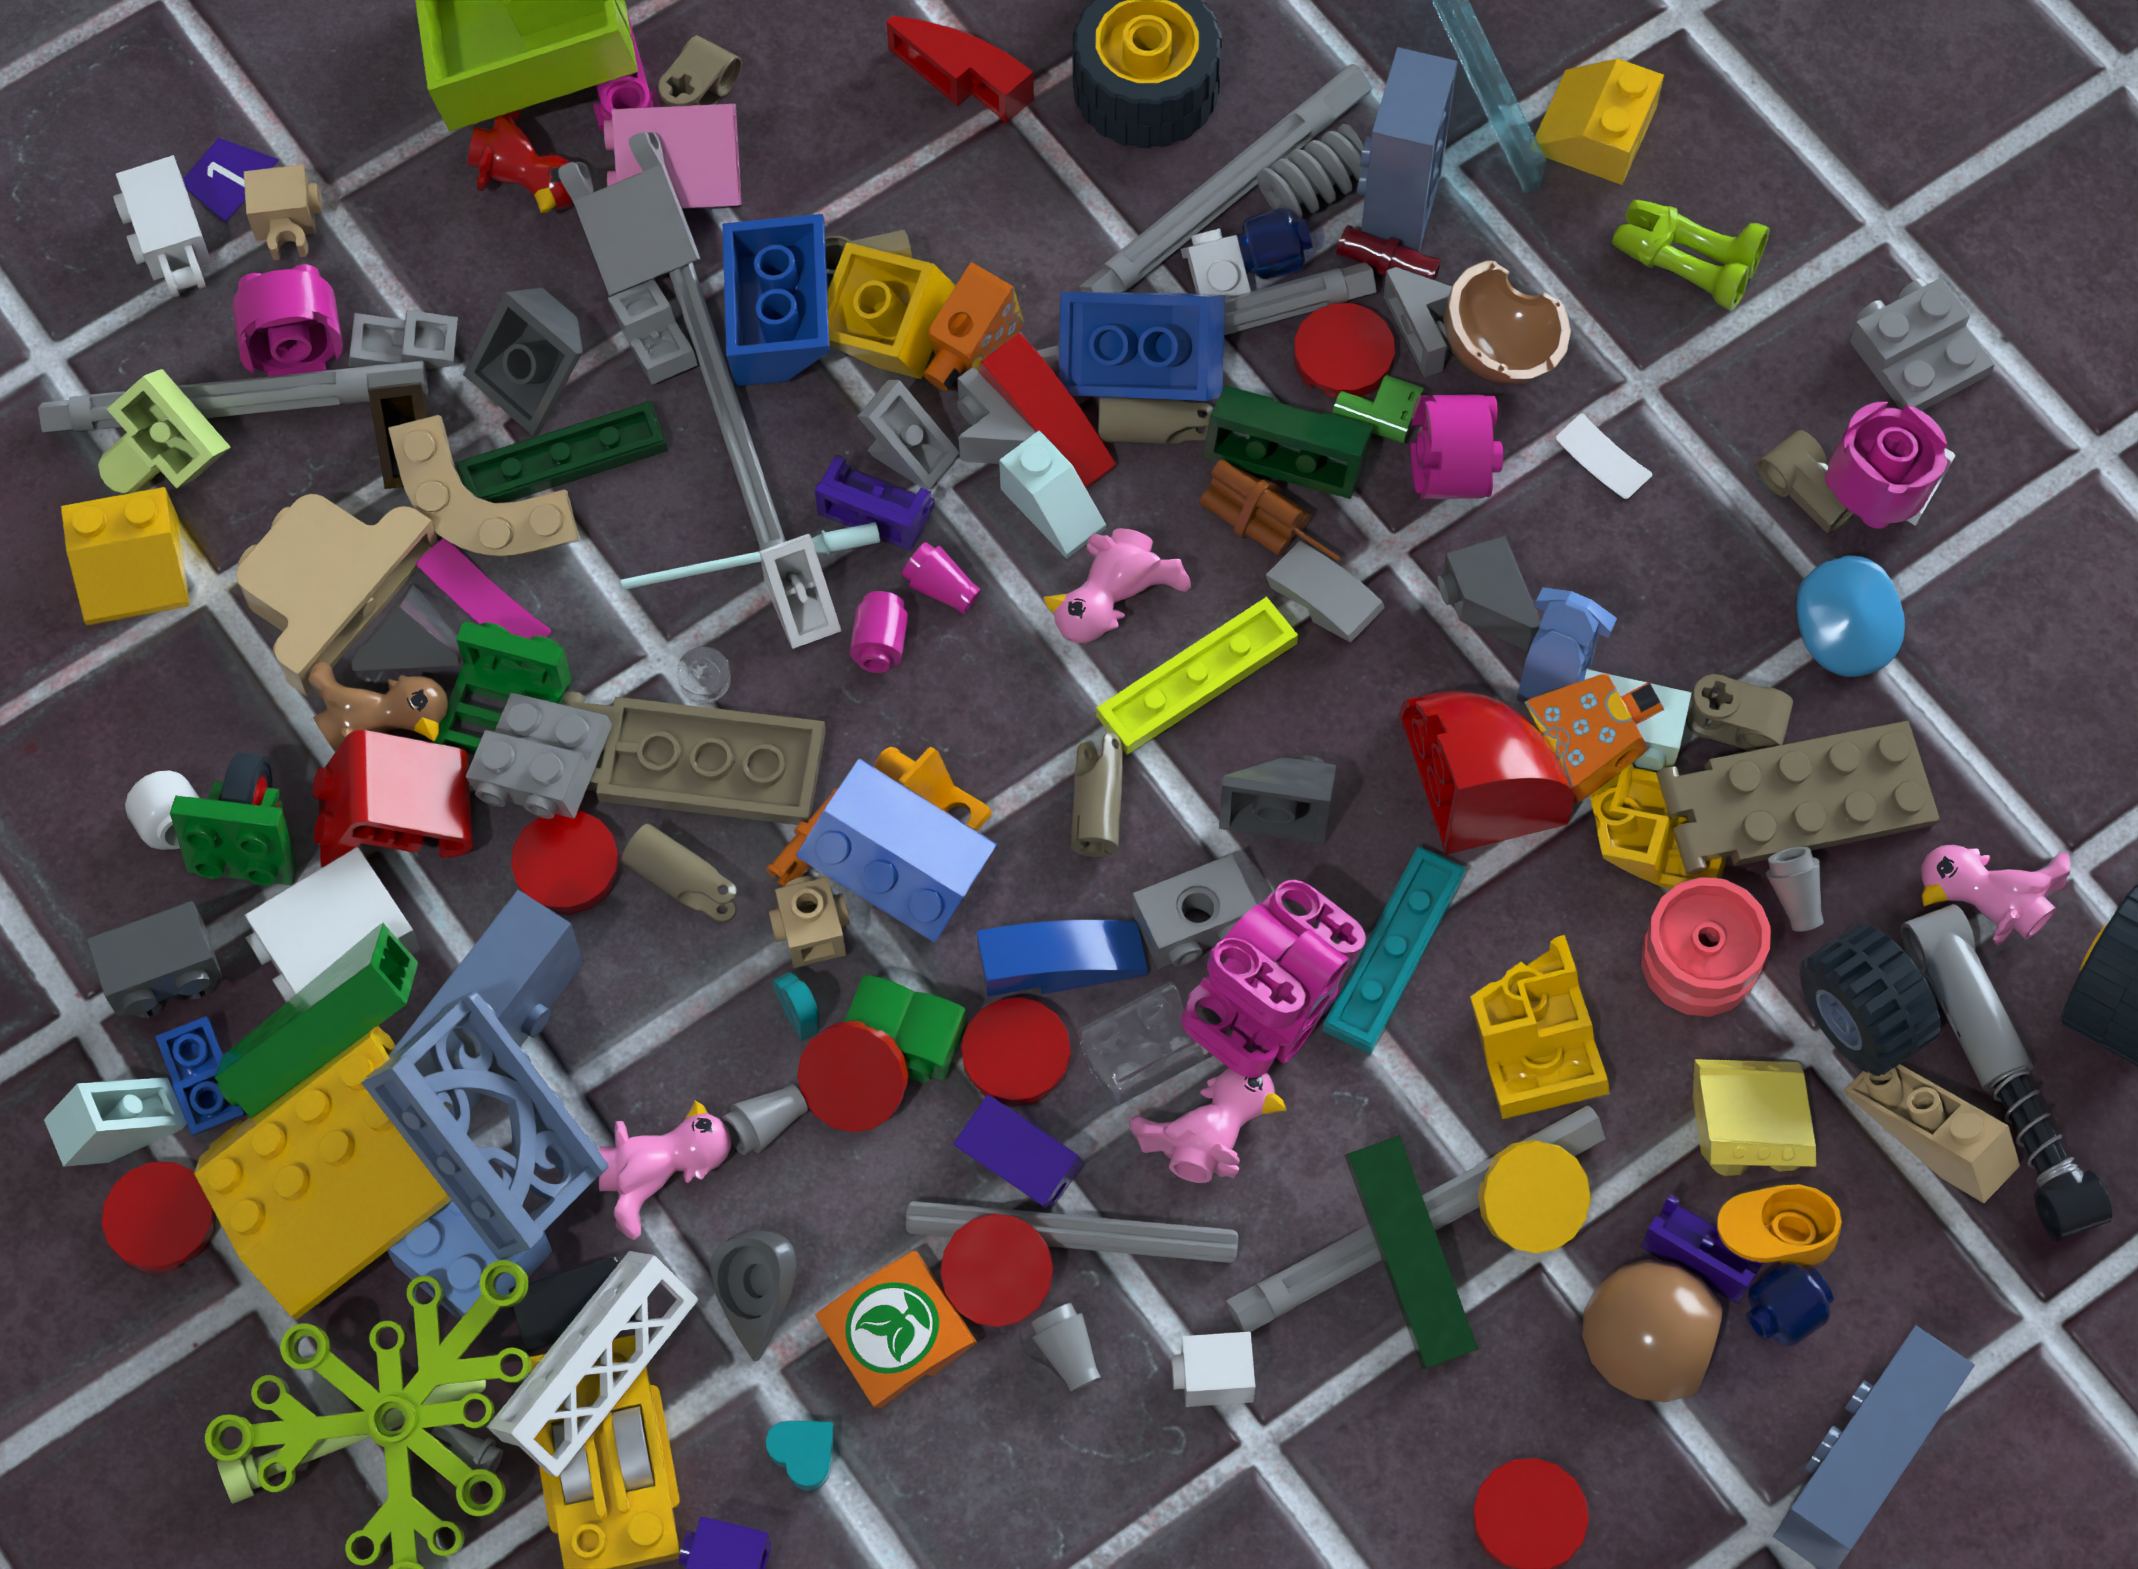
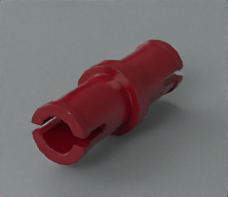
M1351 225L1345 227L1336 251V255L1340 257L1344 256L1360 263H1367L1369 266L1376 268L1377 274L1386 277L1387 270L1397 267L1436 280L1442 263V259L1438 257L1434 258L1401 246L1400 239L1390 237L1389 240H1385L1355 229Z

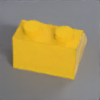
M1618 58L1565 70L1529 152L1623 185L1657 109L1664 75Z
M846 242L828 288L830 346L876 368L921 379L933 350L928 336L929 328L956 285L933 263Z
M165 487L61 506L66 552L86 626L190 606L179 519Z

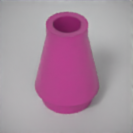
M927 542L917 549L901 574L910 581L909 588L951 606L962 614H965L971 608L982 591L981 588L976 586L940 545L934 548Z

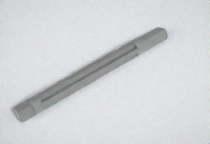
M1355 64L1348 65L1104 263L1098 272L1079 286L1081 291L1126 292L1191 239V236L1196 235L1258 184L1257 174L1261 169H1271L1272 164L1279 159L1288 160V156L1293 151L1300 150L1372 91V86L1362 69Z
M1360 263L1225 298L1224 335L1312 312L1333 303H1346L1348 300L1376 293L1373 269L1367 263ZM1059 343L1057 346L1037 351L1057 377L1059 376Z
M424 361L178 386L205 418L370 402L368 393L370 387L420 381L424 395L428 396ZM126 391L73 396L69 400L43 402L38 407L42 432L71 429L74 432L122 427L109 413L107 408Z
M1587 1105L1520 1142L1528 1140L1542 1141L1558 1145L1571 1155L1576 1156L1606 1138L1599 1117ZM1493 1157L1422 1195L1435 1231L1480 1207L1478 1200L1480 1182L1484 1181L1485 1174L1489 1169L1487 1166ZM1366 1225L1280 1273L1274 1274L1226 1300L1236 1325L1243 1332H1252L1289 1312L1294 1307L1381 1261L1382 1258L1370 1225Z

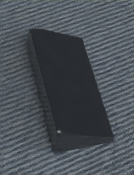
M617 1257L528 1283V1291L525 1297L513 1306L527 1353L551 1346L558 1340L620 1263ZM515 1287L509 1289V1294L514 1291ZM633 1314L629 1321L635 1320V1314Z

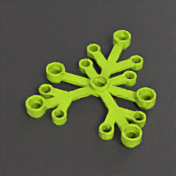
M497 1260L490 1263L480 1276L479 1286L482 1294L442 1343L440 1341L438 1306L444 1298L443 1286L437 1279L430 1276H419L413 1279L407 1288V1299L414 1307L419 1371L405 1388L403 1386L401 1351L407 1344V1333L400 1324L393 1321H382L376 1324L370 1333L371 1347L377 1353L380 1392L330 1351V1341L324 1330L307 1323L292 1326L284 1333L280 1343V1352L284 1361L295 1369L305 1371L316 1370L364 1411L317 1417L290 1394L289 1386L284 1379L278 1376L265 1375L257 1379L253 1384L251 1390L252 1400L259 1408L272 1410L284 1421L251 1424L246 1418L239 1415L226 1414L219 1416L209 1424L205 1433V1444L209 1453L216 1459L232 1462L239 1461L248 1456L254 1447L285 1444L275 1457L266 1459L260 1465L257 1473L258 1481L265 1490L283 1492L293 1485L296 1478L295 1469L319 1440L369 1435L375 1443L384 1447L388 1499L363 1530L354 1532L348 1538L345 1545L348 1559L352 1563L361 1566L375 1563L383 1553V1542L391 1534L393 1565L388 1569H426L418 1563L415 1530L427 1539L428 1547L434 1554L439 1556L456 1554L463 1547L465 1540L462 1528L455 1522L442 1521L412 1496L409 1448L457 1487L456 1498L458 1504L466 1513L473 1516H488L495 1513L502 1506L506 1496V1489L503 1480L498 1474L486 1469L473 1470L424 1429L464 1424L470 1428L485 1427L492 1421L495 1413L494 1404L491 1399L483 1394L471 1393L464 1396L460 1401L422 1404L438 1385L498 1378L509 1383H518L528 1377L531 1371V1360L528 1354L521 1349L507 1348L494 1356L460 1359L501 1307L514 1306L525 1297L529 1285L526 1272L521 1266L508 1260ZM509 1273L515 1278V1289L508 1295H501L496 1289L497 1279L501 1275ZM423 1283H431L435 1289L434 1299L428 1304L419 1303L416 1298L417 1288ZM392 1327L398 1334V1342L393 1348L385 1350L379 1343V1335L384 1329ZM311 1336L317 1343V1351L311 1358L305 1359L300 1355L298 1346L303 1338ZM517 1354L522 1359L523 1368L518 1375L510 1377L503 1370V1362L509 1355ZM268 1382H275L280 1389L279 1398L272 1404L264 1402L261 1396V1390ZM478 1399L484 1403L486 1413L480 1421L472 1422L467 1417L466 1408L471 1401ZM393 1409L401 1410L405 1417L404 1425L397 1431H391L385 1422L386 1415ZM236 1427L242 1433V1442L239 1447L231 1450L224 1443V1435L228 1429ZM276 1463L281 1464L286 1470V1478L278 1486L272 1485L267 1478L269 1468ZM482 1481L489 1483L493 1489V1496L486 1504L478 1503L473 1497L474 1487ZM444 1527L452 1529L456 1536L455 1544L448 1550L441 1549L436 1543V1535ZM363 1536L370 1538L374 1544L373 1554L367 1559H361L355 1552V1544Z

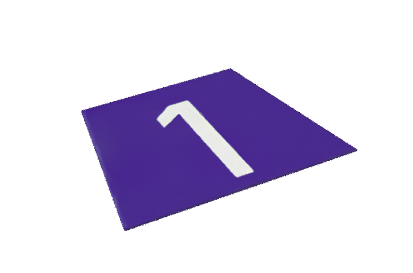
M218 138L183 178V181L190 193L226 223L245 201L244 171L273 168L279 159Z

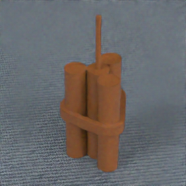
M1223 459L1217 462L1211 472L1213 479L1210 487L1201 496L1199 504L1234 526L1233 531L1236 535L1243 539L1249 536L1280 557L1288 548L1290 540L1297 534L1337 562L1341 560V557L1302 532L1308 525L1312 514L1282 495L1280 486L1271 481L1260 480L1248 471L1235 468Z

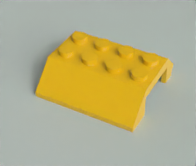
M379 1026L372 1029L254 1117L250 1118L248 1116V1119L244 1122L240 1120L210 1144L209 1149L200 1155L194 1172L240 1260L284 1310L296 1320L451 1201L447 1193L361 1083L375 1069L381 1067L390 1059L388 1055L396 1046L390 1035L385 1033Z

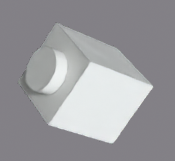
M1251 1332L1182 1336L1181 1355H1171L1173 1389H1184L1185 1407L1254 1402L1255 1377Z

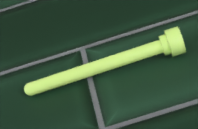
M486 1380L437 1386L422 1405L460 1401L468 1394H481L485 1390ZM399 1409L389 1411L385 1418L386 1426L389 1429H393L403 1425L405 1422L403 1412ZM359 1435L319 1440L299 1465L368 1439L370 1436ZM280 1449L254 1458L251 1453L239 1461H217L222 1481L232 1504L254 1496V1489L262 1487L257 1477L258 1469L266 1459L275 1457ZM276 1463L269 1468L267 1478L286 1470L281 1464Z

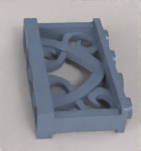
M475 991L447 1003L431 1021L387 1062L375 1069L361 1082L498 1260H503L531 1249L544 1236L543 1232L597 1176L602 1175L609 1167L608 1163L598 1152L595 1142L582 1131L566 1110L560 1096L550 1089L531 1064L528 1054L515 1043L499 1022L493 1008L483 1001ZM451 1031L462 1042L456 1046L453 1053L456 1069L452 1068L446 1053V1040ZM463 1045L466 1047V1049L469 1051L473 1058H470L468 1055H466ZM430 1049L437 1073L423 1077L413 1064ZM465 1092L483 1094L507 1104L512 1131L511 1154L495 1147L478 1149L469 1138L467 1132L470 1124V1107ZM453 1105L455 1118L446 1107ZM545 1152L547 1153V1155L550 1157V1159L553 1161V1163H554L555 1165H553V1164H551L550 1162L547 1161V1158H546V1156H545ZM488 1161L495 1162L504 1169L500 1168L495 1171ZM557 1166L563 1174V1178L559 1184H549L539 1179L533 1172L534 1169L547 1171ZM528 1190L545 1198L530 1214L522 1207Z

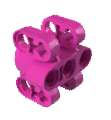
M1298 880L1284 881L1279 884L1274 894L1271 893L1262 903L1255 905L1246 912L1226 936L1210 951V957L1207 961L1209 976L1203 978L1202 982L1189 993V1000L1181 1014V1024L1184 1031L1231 1070L1244 1077L1255 1078L1264 1075L1275 1058L1283 1064L1287 1063L1300 1050L1320 1017L1328 1012L1339 992V982L1346 968L1353 965L1365 943V933L1362 926L1307 883ZM1292 900L1298 902L1305 908L1307 915H1293L1283 907L1281 901ZM1315 921H1318V922H1319V925H1318V927L1315 929V928L1312 927V926H1313V924H1314ZM1338 938V939H1340L1342 942H1340L1339 944H1336V943L1333 942V941H1335V940ZM1228 958L1223 964H1221L1220 959ZM1199 1007L1210 1008L1219 1015L1221 1023L1210 1024L1201 1020L1195 1009ZM1229 1028H1232L1233 1032L1231 1036L1227 1037L1226 1034ZM1253 1046L1257 1050L1250 1053L1246 1049Z

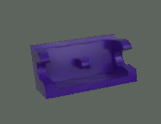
M836 455L821 482L815 488L818 515L848 527L876 522L881 540L912 551L935 506V499L930 497L931 491L920 488L917 494L911 493L851 469L850 465L845 464L847 458Z
M989 1094L986 1095L953 1143L956 1148L988 1168L1044 1208L1048 1205L1053 1207L1058 1202L1077 1173L1085 1165L1075 1152Z
M1670 1193L1659 1215L1655 1216L1650 1224L1641 1248L1663 1261L1677 1262L1702 1276L1712 1290L1739 1305L1764 1262L1750 1261L1734 1254L1721 1241L1717 1226L1679 1205L1680 1198Z

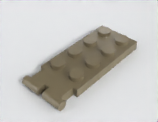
M577 692L564 693L562 705L607 715L612 723L611 730L586 789L596 791L598 801L798 825L801 821L807 823L811 818L826 732L824 721L615 697L614 705L608 706L584 703L585 696Z
M1909 720L1709 759L1704 765L1705 771L1679 776L1677 767L1673 766L1656 772L1669 818L1687 816L1689 823L1679 825L1673 829L1686 875L1705 871L1707 869L1705 861L1731 856L1733 865L1738 866L1768 860L1773 854L1789 848L1808 847L1812 851L1932 827L1940 820Z

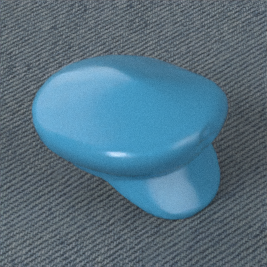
M1842 556L1839 559L1835 558L1832 561L1821 563L1800 583L1797 591L1796 611L1801 638L1810 655L1823 668L1839 676L1858 677L1881 670L1895 658L1904 639V612L1891 579L1877 563L1860 556Z

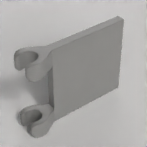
M641 132L629 139L631 151L643 172L596 192L593 190L589 168L584 162L567 163L561 166L558 171L563 186L573 200L609 296L701 259L665 167L660 140L654 132Z

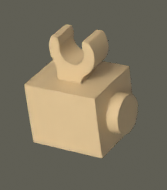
M304 164L244 171L246 214L255 240L267 239V245L274 260H280V247L288 241L296 243L300 257H306L308 243L305 235L316 234L314 214L322 213L323 211L319 184H310Z

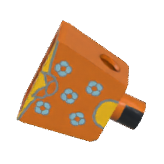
M973 262L968 265L928 331L935 357L924 371L923 376L932 385L943 391H949L960 373L964 374L972 367L980 372L981 360L1017 335L1024 325V320L1014 286Z
M1600 674L1533 697L1524 702L1541 734L1557 755L1578 802L1587 798L1647 751L1648 747L1636 725L1664 711L1650 682L1620 697L1608 674Z

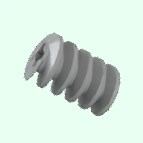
M1342 124L1338 128V132L1329 131L1322 136L1321 141L1313 140L1305 146V150L1297 149L1288 156V160L1279 159L1272 164L1271 169H1261L1257 174L1259 189L1266 202L1275 212L1286 213L1292 221L1298 222L1302 219V211L1299 204L1302 203L1309 212L1314 213L1319 209L1317 194L1324 202L1330 204L1335 201L1333 185L1345 195L1352 191V183L1349 176H1352L1357 183L1359 182L1362 171L1360 160L1363 144L1350 125Z

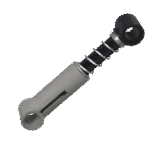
M1952 904L1901 924V939L1907 955L1912 959L1920 972L1925 974L1982 1089L1985 1091H1995L1994 1099L2003 1103L2007 1111L2005 1121L2013 1124L2018 1133L2016 1144L2025 1147L2029 1155L2027 1165L2032 1169H2036L2038 1173L2036 1183H2038L2039 1189L2035 1191L2034 1200L2038 1216L2048 1235L2056 1242L2111 1222L2113 1217L2112 1206L2104 1185L2094 1172L2090 1170L2084 1172V1170L2077 1168L2078 1165L2073 1163V1157H2067L2058 1140L2063 1135L2059 1134L2056 1136L2047 1118L2051 1115V1112H2044L2036 1096L2040 1090L2033 1091L2027 1079L2030 1071L2033 1069V1064L1975 952V938L1964 912L1957 905Z

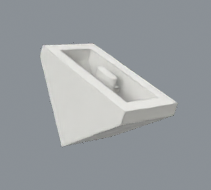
M810 534L759 551L765 586L792 649L841 632V627Z

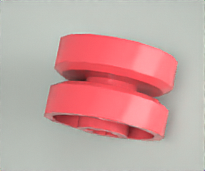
M1700 877L1677 884L1661 897L1651 917L1648 931L1642 944L1641 968L1649 988L1665 1005L1686 1015L1711 1017L1732 1011L1749 997L1770 950L1771 927L1764 909L1746 889L1725 879Z

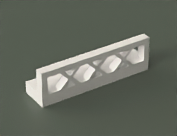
M629 1251L487 1428L502 1442L519 1446L550 1476L558 1477L699 1299L655 1255ZM660 1282L677 1300L662 1318L648 1319L647 1297ZM635 1313V1321H629ZM654 1327V1329L648 1335V1328ZM635 1329L636 1351L627 1362L613 1363V1339L621 1330ZM599 1358L600 1365H593ZM619 1371L613 1379V1372ZM600 1373V1396L592 1406L577 1408L576 1385L584 1375ZM564 1402V1409L557 1410ZM583 1416V1418L577 1424V1417ZM564 1418L565 1440L551 1456L534 1438L548 1420Z

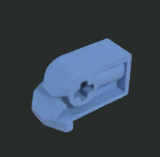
M1542 587L1534 607L1544 611V615L1525 660L1516 700L1524 703L1533 697L1583 681L1586 670L1590 669L1599 634L1609 638L1617 618L1593 600L1572 591Z

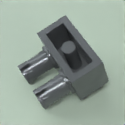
M193 900L86 939L104 995L117 1016L126 1013L136 1015L139 1018H148L149 1010H152L154 1015L163 1010L166 998L180 994L187 995L191 999H200L201 991L204 990L207 996L212 994L216 989L217 980L223 978L204 921Z

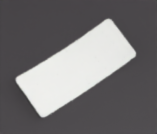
M1580 413L1556 436V440L1583 467L1624 499L1630 498L1652 477V472L1616 446L1583 413Z

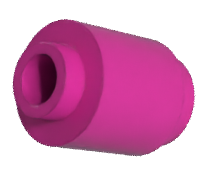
M885 591L870 592L863 597L862 603L856 608L850 657L865 671L883 673L890 668L898 666L902 661L908 614L904 609V601L899 596Z

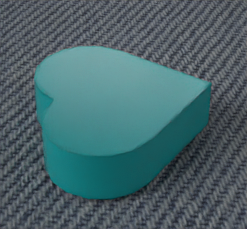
M791 972L773 979L772 985L777 999L800 1041L817 1034L819 1029L818 1008L805 982L799 980Z
M781 1421L768 1432L766 1449L770 1459L779 1467L787 1469L790 1481L797 1488L805 1491L817 1490L829 1479L832 1465L833 1422Z

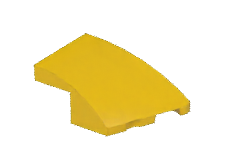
M1631 763L1590 795L1603 859L1639 878L1669 890L1679 883L1700 877L1721 879L1727 857L1705 861L1707 866L1705 871L1686 875L1673 829L1679 825L1689 823L1687 816L1669 818L1656 772L1634 768L1633 763Z
M1565 935L1551 940L1550 949L1527 966L1522 961L1509 969L1501 980L1489 983L1470 996L1485 1061L1502 1119L1610 1094L1608 1078L1594 1040L1592 1022L1579 987L1577 970Z

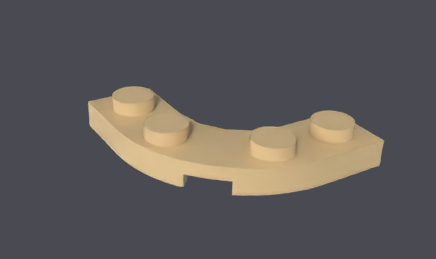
M440 415L388 428L401 480L411 504L417 511L432 520L435 532L447 541L468 551L493 557L528 555L580 541L568 491L565 489L510 503H492L477 498L462 484L454 467L443 420Z

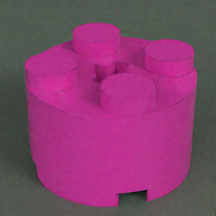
M304 264L292 269L275 270L263 274L250 273L240 278L238 281V291L233 298L232 309L240 360L248 371L255 374L254 368L267 372L268 376L325 371V362L334 355L337 361L343 350V342L335 295L330 284L320 277L317 268Z
M1429 395L1417 397L1412 412L1411 426L1421 425V427L1418 429L1416 442H1410V466L1413 486L1416 493H1421V499H1482L1492 495V473L1501 472L1503 467L1501 441H1493V427L1496 425L1498 412L1495 396Z
M1875 402L1858 410L1851 418L1836 446L1825 473L1826 485L1834 492L1837 499L1851 512L1860 516L1862 521L1872 528H1885L1889 523L1902 522L1919 513L1946 468L1947 460L1944 450L1947 442L1944 433L1931 417L1909 405H1905L1903 410L1886 407L1888 402Z

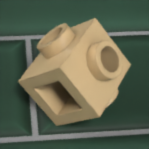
M812 876L799 877L789 881L785 887L775 889L778 908L769 910L775 941H787L793 968L846 956L841 927L850 925L847 906L843 893L832 894L828 876L819 879Z

